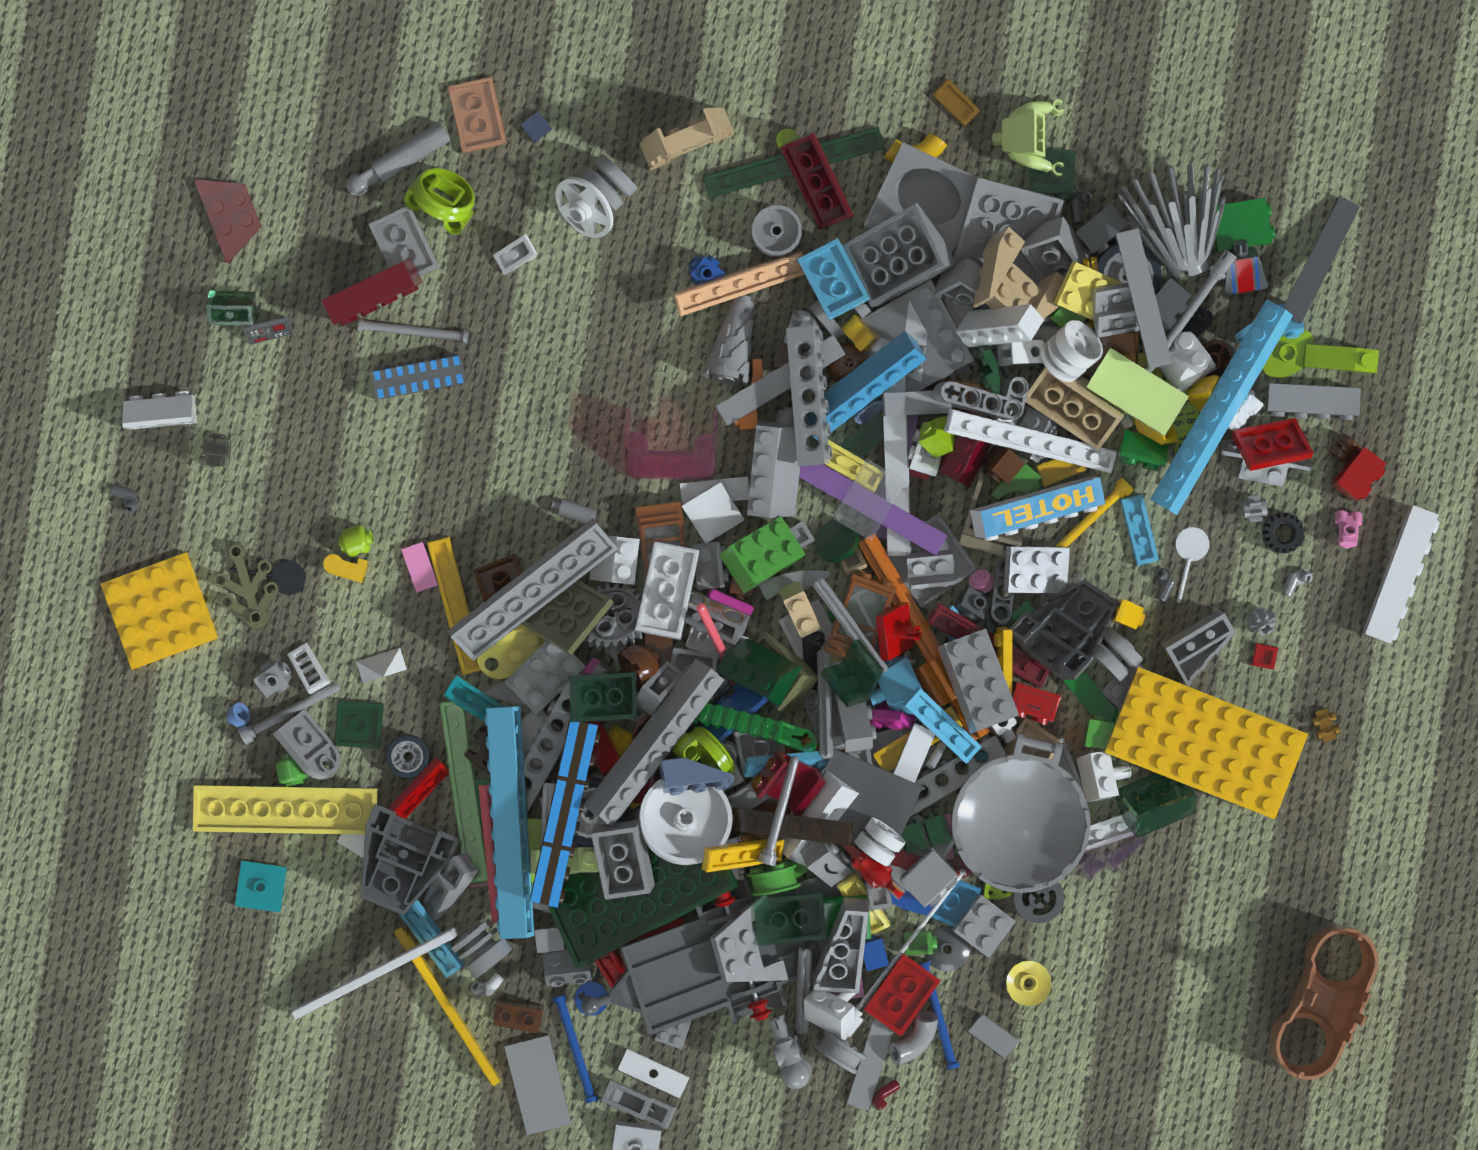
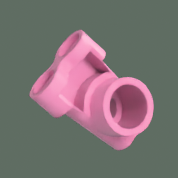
M1343 510L1336 511L1335 524L1338 525L1339 530L1338 544L1343 548L1357 546L1359 526L1362 525V513H1348Z

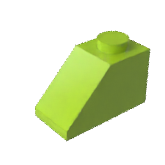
M948 416L928 421L920 429L918 443L935 458L953 451L956 434L944 432Z

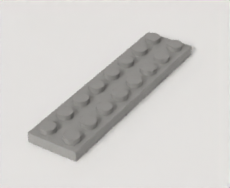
M592 518L447 631L448 634L474 661L616 551L618 547Z

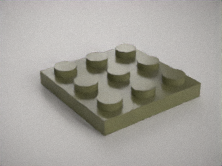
M577 580L521 623V625L538 637L572 655L613 605V601L606 595Z

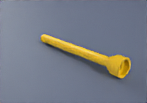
M1121 477L1115 483L1114 491L1104 499L1105 504L1097 506L1098 510L1089 513L1054 547H1068L1120 497L1123 498L1125 495L1128 497L1134 489Z

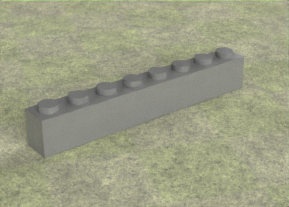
M695 659L590 796L584 807L597 818L613 827L658 768L661 761L665 759L717 691L724 679L712 668Z

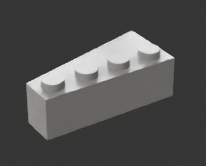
M843 899L812 976L814 991L859 994L869 914L867 899Z

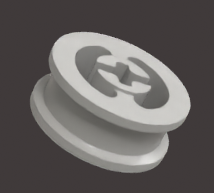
M824 1029L825 1036L819 1044L815 1043L814 1047L839 1066L856 1074L857 1065L861 1059L865 1060L867 1056L846 1040Z

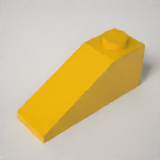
M1116 599L1119 605L1112 622L1134 630L1137 629V626L1141 627L1146 615L1142 613L1144 608L1125 599Z

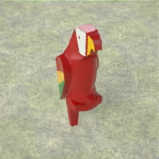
M852 844L851 846L842 845L853 857L850 860L852 866L873 888H886L897 899H900L905 890L893 880L891 875L893 870L890 866L877 862L863 850H859Z

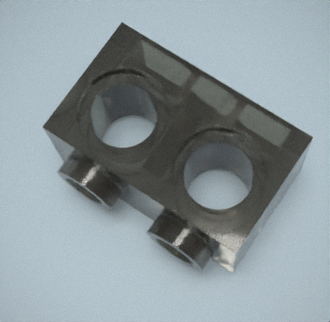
M210 433V437H204L201 465L229 468L232 441L226 439L227 435Z

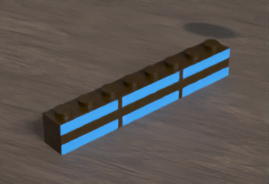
M569 720L530 894V902L557 908L558 903L563 904L565 890L562 889L564 880L568 881L570 867H567L568 858H573L575 844H572L573 836L578 835L581 822L577 821L578 813H583L586 799H583L582 795L584 789L588 790L591 776H587L589 767H593L596 754L592 753L594 744L598 745L601 731L597 730L598 725Z

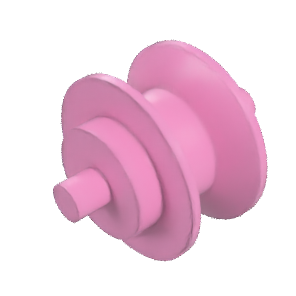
M978 569L971 574L969 584L973 589L986 594L993 588L994 579L986 569Z

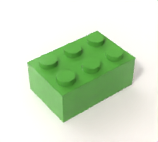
M781 516L730 545L720 554V557L743 593H746L792 566L806 554Z

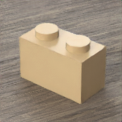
M799 581L778 590L800 638L821 629Z

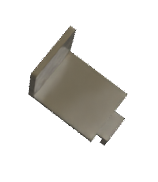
M979 468L965 513L958 545L1006 557V546L1015 545L1021 547L1023 529H1018V533L1013 535L1000 534L998 539L992 541H985L984 538L975 537L970 510L975 509L983 482L984 469Z

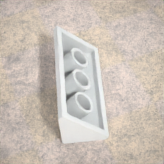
M827 771L823 776L826 784L801 816L838 821L859 794ZM780 837L784 840L783 854L788 859L806 866L800 851L813 841Z

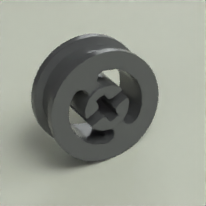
M1058 882L1050 887L1035 891L1037 894L1042 892L1041 897L1049 903V891L1053 890V904L1043 913H1033L1034 908L1041 909L1045 906L1039 901L1034 903L1035 897L1029 892L1027 893L1028 903L1025 905L1022 901L1023 893H1012L1014 908L1027 921L1033 923L1049 922L1063 908L1064 892L1062 886Z

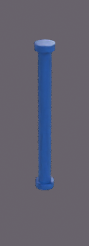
M930 960L918 963L930 972ZM935 989L930 995L929 1001L932 1012L938 1016L937 1029L947 1061L945 1066L947 1070H951L960 1065L959 1062H956Z
M566 995L552 998L553 1003L557 1004L586 1095L585 1102L596 1101L599 1098L597 1094L595 1095L566 1006Z

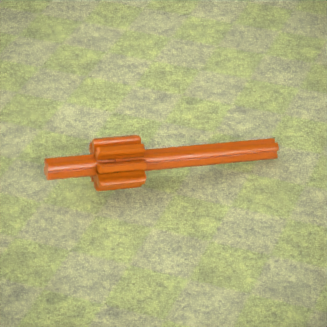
M874 533L859 542L858 546L879 581L881 578L893 582V586L896 587V593L892 600L893 606L900 602H908L911 626H920L922 629L920 631L916 630V632H922L920 640H914L926 663L916 668L915 673L929 697L940 707L950 702L966 731L975 741L991 732L988 727L970 734L938 647L941 645L928 623H926L924 616L876 534Z

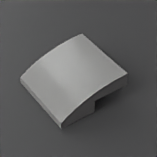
M1128 283L1092 288L1093 320L1095 333L1098 338L1139 331Z

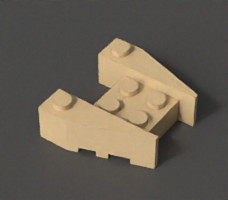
M715 106L703 109V121L698 118L689 122L688 127L680 130L679 127L666 132V137L663 136L661 129L658 128L651 134L643 137V141L639 145L651 171L670 163L671 159L711 142L714 144L734 135V130L724 107Z
M1007 227L992 235L983 251L982 259H984L983 268L979 271V278L981 279L979 289L975 292L973 306L976 308L986 303L993 309L1031 304L1044 319L1060 307L1054 301L1064 281V277L1057 271L1041 279L1040 283L1036 285L1013 263L1025 241L1010 227Z

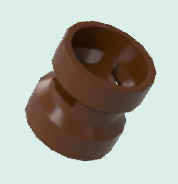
M1341 433L1337 444L1332 445L1328 452L1334 457L1338 456L1337 459L1340 462L1347 464L1351 459L1350 455L1356 452L1360 445L1348 435Z

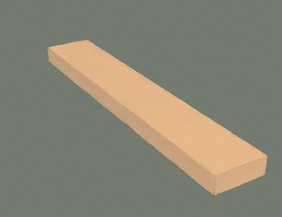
M797 251L673 293L678 315L683 316L805 275L797 260L803 256V252Z

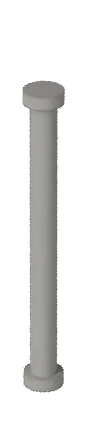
M359 318L358 323L359 332L371 330L463 341L464 344L468 343L469 330L460 332L364 321V318Z

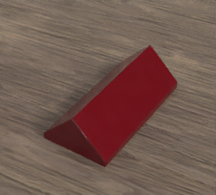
M814 132L805 134L780 147L819 230L854 216Z

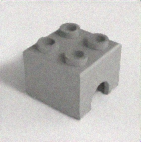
M931 847L900 877V883L924 907L928 905L933 907L941 899L940 893L945 888L949 891L957 884V872Z

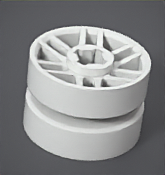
M872 817L865 826L867 832L861 831L855 839V843L871 858L885 866H889L895 858V854L892 851L899 852L906 842L888 825Z

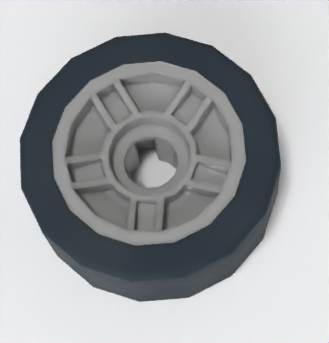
M414 735L399 736L391 742L386 752V762L389 769L395 775L402 778L418 776L428 766L430 760L428 746L422 739ZM406 752H410L412 754V759L410 761L405 760V758H403V755Z

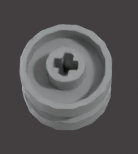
M601 154L594 163L602 175L600 176L593 169L587 168L580 178L593 184L607 199L611 209L616 212L623 205V199L616 190L620 191L624 196L630 197L638 188L608 157Z
M771 205L762 209L756 215L752 224V240L755 247L762 254L772 258L791 254L798 246L802 236V224L798 215L790 208L782 205ZM774 227L781 229L779 235L773 234L772 229Z
M1109 626L1103 637V641L1107 646L1105 647L1100 643L1094 658L1121 683L1129 675L1127 668L1121 662L1124 661L1130 667L1136 668L1143 661V658L1134 650V646L1123 635L1118 634Z

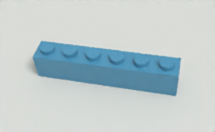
M903 331L824 392V398L827 399L829 411L826 413V422H829L831 432L926 360L918 342L909 333ZM810 413L808 422L810 425H814L817 417L814 413Z

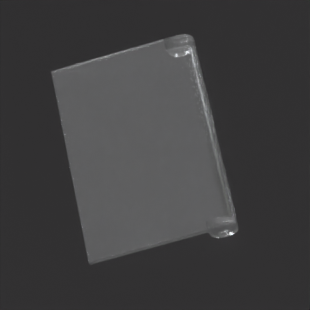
M866 458L832 518L872 541L905 486L906 481Z

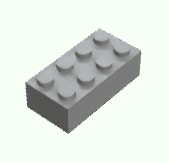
M986 629L938 647L970 734L1019 716Z

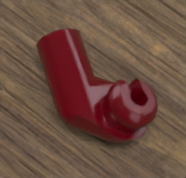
M894 1079L880 1087L873 1096L872 1105H875L876 1110L885 1108L887 1102L884 1099L900 1089L897 1080Z

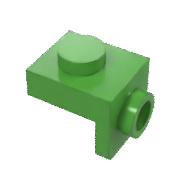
M932 930L920 931L905 950L906 955L933 954V949H937V935H932ZM904 932L905 943L913 932Z

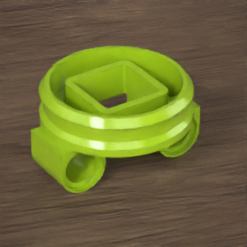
M433 168L423 171L416 178L404 197V203L413 211L422 209L430 216L444 221V227L449 233L459 234L474 213L471 209L475 203V195L469 183L460 175L450 170ZM435 187L455 198L454 202L452 203L435 193Z
M696 726L693 727L691 732H684L671 749L673 754L679 758L697 761L698 763L734 775L735 765L732 758L716 737L703 727Z

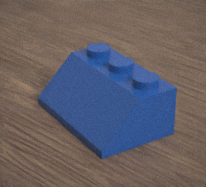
M735 685L733 687L735 692L729 697L725 694L716 704L724 708H733L736 711H746L748 714H754L767 700ZM701 722L698 724V726L705 728L714 735L720 743L735 731L733 729L727 731L721 726L718 729L712 724L708 727L704 726Z

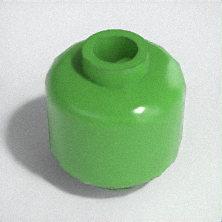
M289 753L281 755L282 760L275 764L279 783L285 784L286 787L303 784V780L307 778L308 774L301 769Z

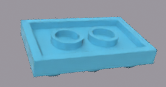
M838 238L797 259L829 320L870 300Z

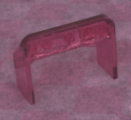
M626 408L625 471L627 475L634 479L707 481L713 478L716 473L718 411H713V434L699 435L694 442V452L648 450V440L643 433L630 432L631 409Z

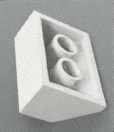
M189 391L175 392V397H166V393L152 394V399H143V396H130L129 401H123L122 425L123 428L128 430L197 423L195 396L189 395Z

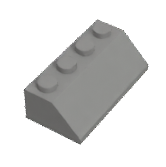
M759 420L756 425L747 515L767 518L795 516L800 466L797 464L794 425Z

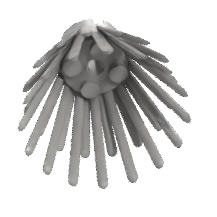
M1189 163L1187 166L1188 191L1182 193L1184 218L1174 167L1169 166L1167 169L1173 202H1171L1169 196L1165 197L1164 202L1154 172L1150 171L1148 173L1165 226L1156 206L1152 201L1147 200L1138 180L1132 179V183L1160 239L1128 189L1122 186V191L1134 208L1133 211L1126 199L1121 194H1118L1132 215L1127 216L1130 221L1127 223L1132 229L1139 228L1141 239L1164 264L1168 276L1181 278L1180 271L1188 272V276H1194L1210 268V254L1226 204L1224 203V196L1220 201L1217 211L1224 173L1220 175V167L1215 171L1211 196V189H1208L1210 166L1209 164L1204 166L1203 186L1199 196L1198 227L1196 223L1194 166L1192 163Z

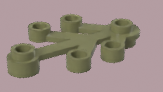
M232 543L228 547L227 554L230 559L235 561L241 585L231 581L223 573H219L214 577V584L218 587H225L244 597L248 608L235 602L234 598L230 595L223 596L220 604L224 609H232L245 616V622L249 627L260 629L266 625L268 621L266 609L272 597L279 591L276 583H267L264 587L265 594L257 605L255 595L266 574L271 572L272 564L267 560L260 561L258 571L251 582L244 562L246 548L241 543ZM235 547L240 549L238 556H234L232 553ZM262 563L269 565V569L265 572L261 570ZM219 576L225 578V582L222 585L217 582ZM269 585H274L276 588L272 594L267 590ZM225 598H230L232 601L229 607L224 605ZM254 613H258L260 615V620L258 622H254L252 620V615Z

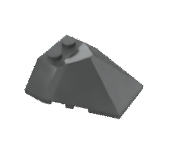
M1084 579L1061 592L1060 596L1051 602L1046 601L1041 604L1042 607L1035 611L1024 613L1009 629H1012L1014 641L1028 657L1062 680H1075L1091 664L1115 615L1119 602Z
M374 804L365 829L361 898L404 915L448 865L460 839L442 831L435 832L395 815L396 812Z

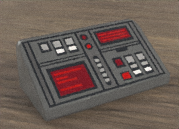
M287 316L243 328L250 345L294 333L291 320Z

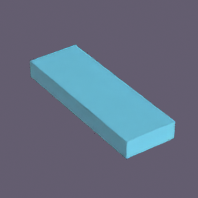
M1143 494L1120 499L1136 566L1158 561L1159 558Z

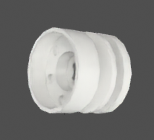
M1074 320L1066 323L1041 348V358L1046 368L1056 378L1064 382H1073L1079 378L1103 354L1102 344L1096 333L1088 325Z

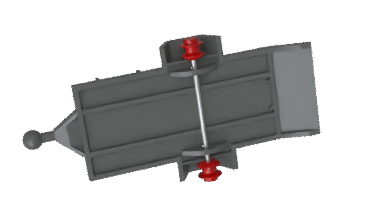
M813 876L797 881L801 883V886L766 895L771 914L753 921V930L763 965L777 959H782L788 980L723 982L721 980L710 937L728 921L735 919L746 905L749 906L755 901V897L751 896L748 880L737 881L739 887L696 908L699 918L681 925H674L675 927L646 938H639L638 941L619 947L626 970L606 995L598 998L593 996L584 998L581 1003L582 1011L588 1015H593L599 1010V1007L613 1003L639 1012L646 1033L649 1036L728 1006L733 1025L738 1024L741 1018L751 1015L750 1018H755L756 1021L764 1020L772 1012L771 1009L767 1008L787 1005L781 985L797 980L798 952L800 947H810L812 949L811 974L814 973L826 944L822 898L842 897L841 892L837 888V884L831 887L818 876Z

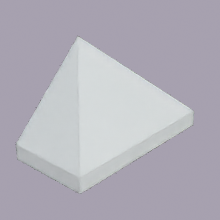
M400 648L356 661L363 683L407 670Z

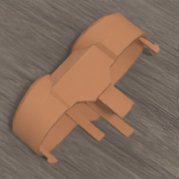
M1345 925L1326 927L1311 938L1305 951V969L1289 1007L1275 1021L1270 1032L1269 1046L1274 1060L1282 1069L1300 1079H1318L1331 1072L1337 1065L1346 1043H1351L1354 1036L1352 1033L1357 1025L1363 1026L1367 1018L1362 1013L1365 1003H1368L1371 994L1368 992L1377 973L1378 953L1373 942L1365 934ZM1334 934H1343L1354 939L1362 953V962L1358 972L1352 978L1342 982L1326 979L1319 973L1315 965V957L1320 946ZM1298 1018H1307L1315 1021L1323 1029L1326 1037V1046L1322 1056L1316 1062L1306 1066H1298L1288 1062L1280 1052V1040L1286 1024Z

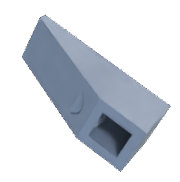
M686 758L663 760L659 766L663 794L670 793L672 796L683 794L684 791L693 790V793H700L706 791V788L713 787L716 790H724L729 788L734 781L733 774Z

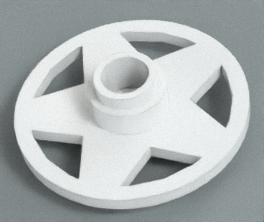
M569 177L559 183L556 189V202L564 219L584 236L590 238L605 236L613 226V213L604 195L593 184L582 178ZM573 184L584 186L586 189L581 192ZM562 191H564L569 200L565 204H563ZM598 199L603 205L604 210L597 205ZM596 223L606 225L605 229L597 232Z

